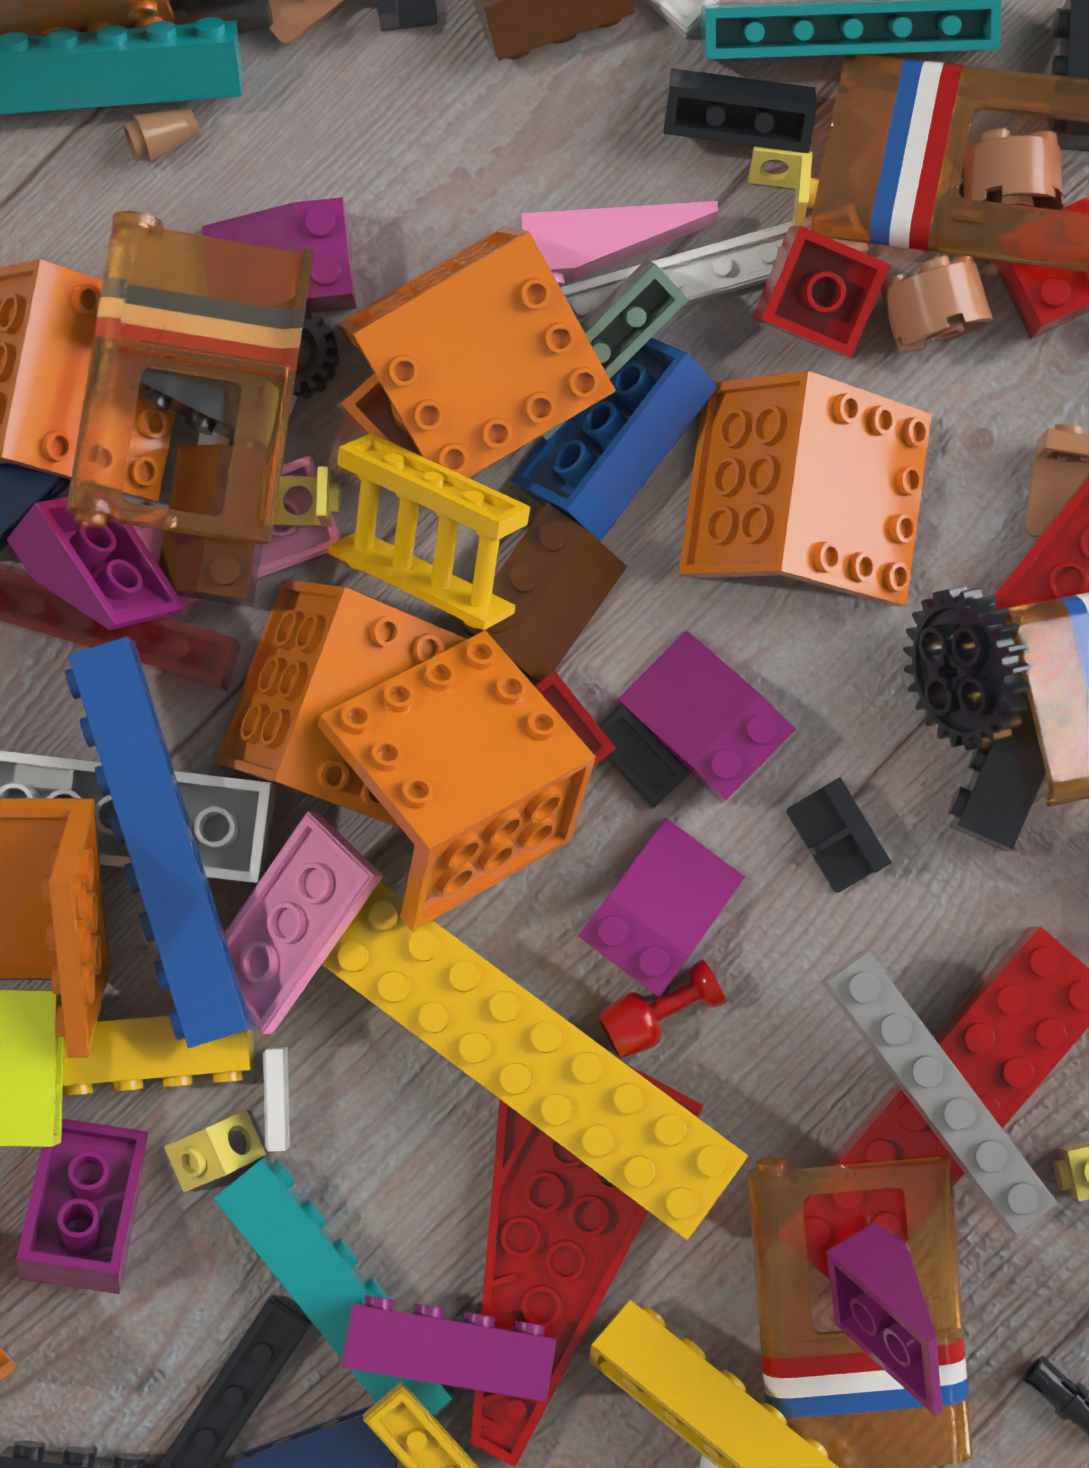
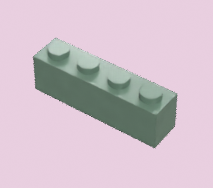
M647 259L580 324L609 379L689 301L655 263ZM566 421L541 436L547 441Z

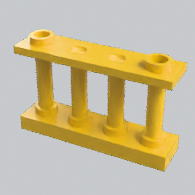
M372 433L339 447L337 465L355 473L361 480L355 533L329 544L328 554L346 562L349 567L373 575L463 620L466 625L473 628L486 630L514 614L515 604L492 594L499 540L528 524L530 506ZM380 486L395 492L396 496L400 498L394 546L375 537ZM419 504L435 511V514L439 517L433 565L413 555ZM459 523L475 530L476 534L479 535L473 584L452 574Z

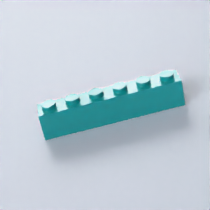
M816 0L701 4L702 55L705 59L996 50L1000 49L1002 0Z
M208 17L198 20L195 24L175 25L170 21H157L141 28L126 29L122 25L113 24L103 26L97 31L76 32V30L71 28H60L51 31L47 35L27 36L23 32H10L0 36V114L242 96L244 73L236 20L224 21L221 18Z
M265 1156L213 1199L341 1358L351 1303L363 1305L364 1295L391 1298L374 1277L366 1281L357 1270L355 1265L360 1260L349 1244L343 1238L335 1242L323 1226L328 1220L316 1203L310 1198L303 1202L293 1190L292 1186L296 1183V1179L283 1162L277 1159L272 1163ZM350 1369L375 1402H378L401 1381L432 1415L453 1399L454 1390L449 1385Z

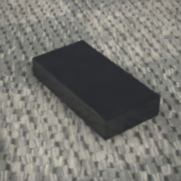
M623 703L598 725L616 747V750L606 757L607 761L653 809L690 775Z

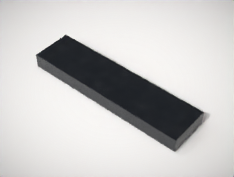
M270 1295L156 1468H217L310 1328L312 1322Z

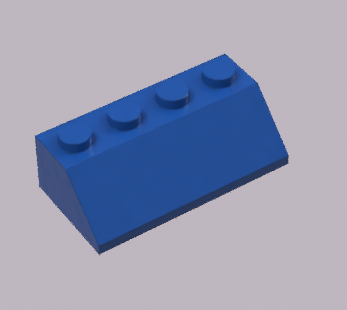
M652 337L610 378L616 391L569 418L547 441L543 438L511 480L517 487L541 505L550 504L588 530L599 541L615 525L619 516L635 495L644 487L648 478L667 453L673 449L677 440L718 388L687 352Z

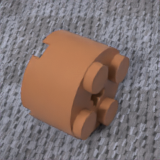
M992 129L981 134V142L971 146L962 154L964 215L968 218L973 214V223L988 227L1025 225V216L1040 213V218L1064 207L1061 153L1056 133L1040 131L1029 136H1011V132L1007 129Z
M948 256L928 260L919 265L920 274L909 278L907 274L892 276L884 280L880 289L881 298L898 352H912L925 349L924 339H926V342L942 340L943 343L961 338L988 325L987 321L993 320L981 278L972 256H964L949 261Z

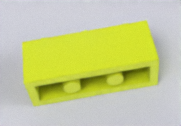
M0 990V1146L53 1147L61 1143L64 1037H58L56 1031L57 1008L59 1005H62L61 994H53L52 990Z

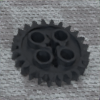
M961 586L932 593L933 598L921 601L923 610L912 613L917 626L907 628L906 633L913 641V645L903 647V651L912 658V664L905 666L904 672L914 675L915 680L908 687V691L918 692L920 696L915 708L916 710L926 709L928 711L925 725L928 727L938 724L937 738L944 739L950 737L951 747L964 745L965 750L968 751L1000 744V740L1012 736L1010 728L1021 726L1022 721L1017 712L1028 710L1029 708L1027 702L1021 697V693L1032 690V686L1022 679V672H1027L1032 668L1030 664L1022 662L1020 659V654L1027 649V644H1016L1014 639L1020 627L1018 624L1007 626L1005 623L1009 612L1007 607L995 610L996 597L994 595L983 597L981 588L968 590L967 586Z

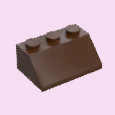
M472 0L486 39L498 61L506 58L519 59L525 57L532 49L549 43L559 44L574 39L577 33L595 27L606 28L614 26L623 17L636 13L633 0Z
M224 444L179 446L159 559V567L179 596L253 607L277 462L272 452Z
M546 503L494 578L492 594L515 604V612L513 615L487 628L486 631L522 673L539 683L560 665L624 573L627 565L588 530ZM464 622L462 623L463 632L470 637L484 631L470 627Z

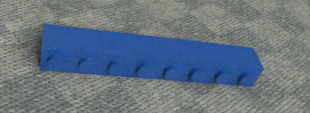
M124 637L70 654L68 657L72 669L65 670L67 684L74 699H82L87 717L80 719L81 730L88 747L96 746L101 765L95 767L96 779L103 796L111 794L116 814L109 816L111 828L118 845L125 843L131 863L124 865L125 874L133 894L140 892L146 911L139 913L140 923L147 942H156L161 958L160 961L154 962V968L162 991L170 990L176 1010L169 1011V1017L174 1034L178 1041L185 1039L189 1049L252 1029L251 1019L135 642L128 637Z

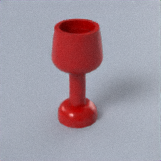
M704 959L699 960L691 967L689 974L690 983L649 1004L641 994L629 992L597 1014L598 1020L619 1059L655 1047L660 1042L662 1036L659 1021L699 1000L712 1008L726 1003L723 991Z

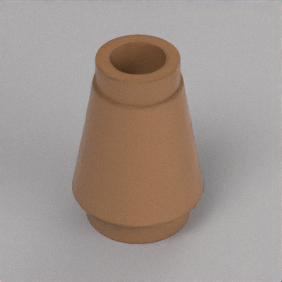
M190 108L133 115L132 121L123 123L124 134L135 161L146 158L148 162H151L186 143L191 138L199 136L198 126Z

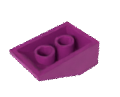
M343 197L293 202L202 226L209 299L283 311V306H291L296 311H299L301 306L308 308L309 313L357 308L348 218Z
M109 490L37 502L7 538L12 549L34 581L109 630L181 614L187 608Z
M687 630L617 699L721 803L725 802L796 730L757 690Z
M665 818L577 937L655 996L660 997L742 883L745 876Z
M62 1118L61 1143L53 1147H42L16 1258L19 1279L120 1294L130 1247L148 1141V1131Z
M874 1222L827 1251L835 1325L935 1416L942 1411L937 1339L912 1262V1255L908 1246L900 1237L892 1236L877 1222Z

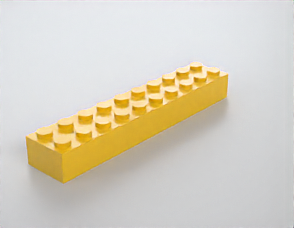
M380 881L322 965L688 1240L748 1158V1155L433 920L412 932L400 917L404 898Z

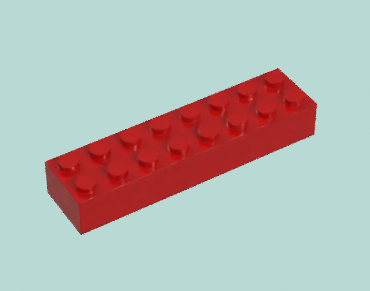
M1041 926L1028 927L935 1036L934 1039L1002 1129L1089 1027V968ZM895 1083L773 1226V1230L830 1280L827 1251L874 1222H877L892 1236L896 1235L906 1243L964 1175V1172L899 1085Z

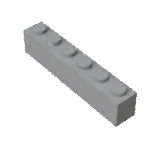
M860 951L821 980V983L1007 1230L1018 1235L1058 1204L869 951Z

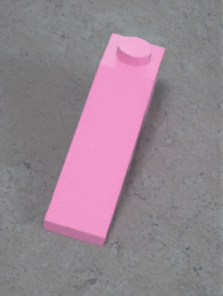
M718 201L521 213L522 230L530 231L558 285L563 287L565 281H574L714 225L718 214Z

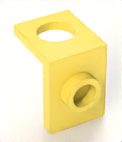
M754 146L748 183L795 189L792 226H803L807 208H815L819 179L810 178L812 152L804 153ZM768 160H780L786 163L789 169L781 174H771L764 171L761 165Z
M318 466L317 477L277 475L274 477L272 519L274 525L332 527V513L340 512L341 483L334 482L328 467ZM295 487L305 488L312 495V506L302 515L291 514L284 506L286 493Z
M247 1110L241 1111L164 1147L184 1192L223 1177L266 1155ZM231 1128L239 1129L246 1138L247 1148L243 1155L235 1153L229 1145L228 1133Z

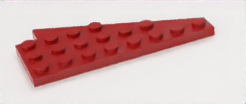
M628 1065L698 1118L704 1107L703 1104ZM499 1099L481 1315L495 1317L494 1327L514 1330L515 1321L544 1325V1336L557 1339L547 1402L479 1390L474 1392L470 1443L515 1468L649 1211L501 1099Z

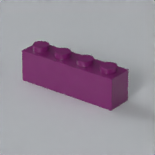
M364 1295L363 1305L351 1303L340 1360L342 1368L547 1402L557 1339L544 1336V1325L515 1321L514 1330L494 1327L495 1317L465 1312L463 1322L444 1319L445 1308L416 1303L413 1313L393 1310L395 1300Z

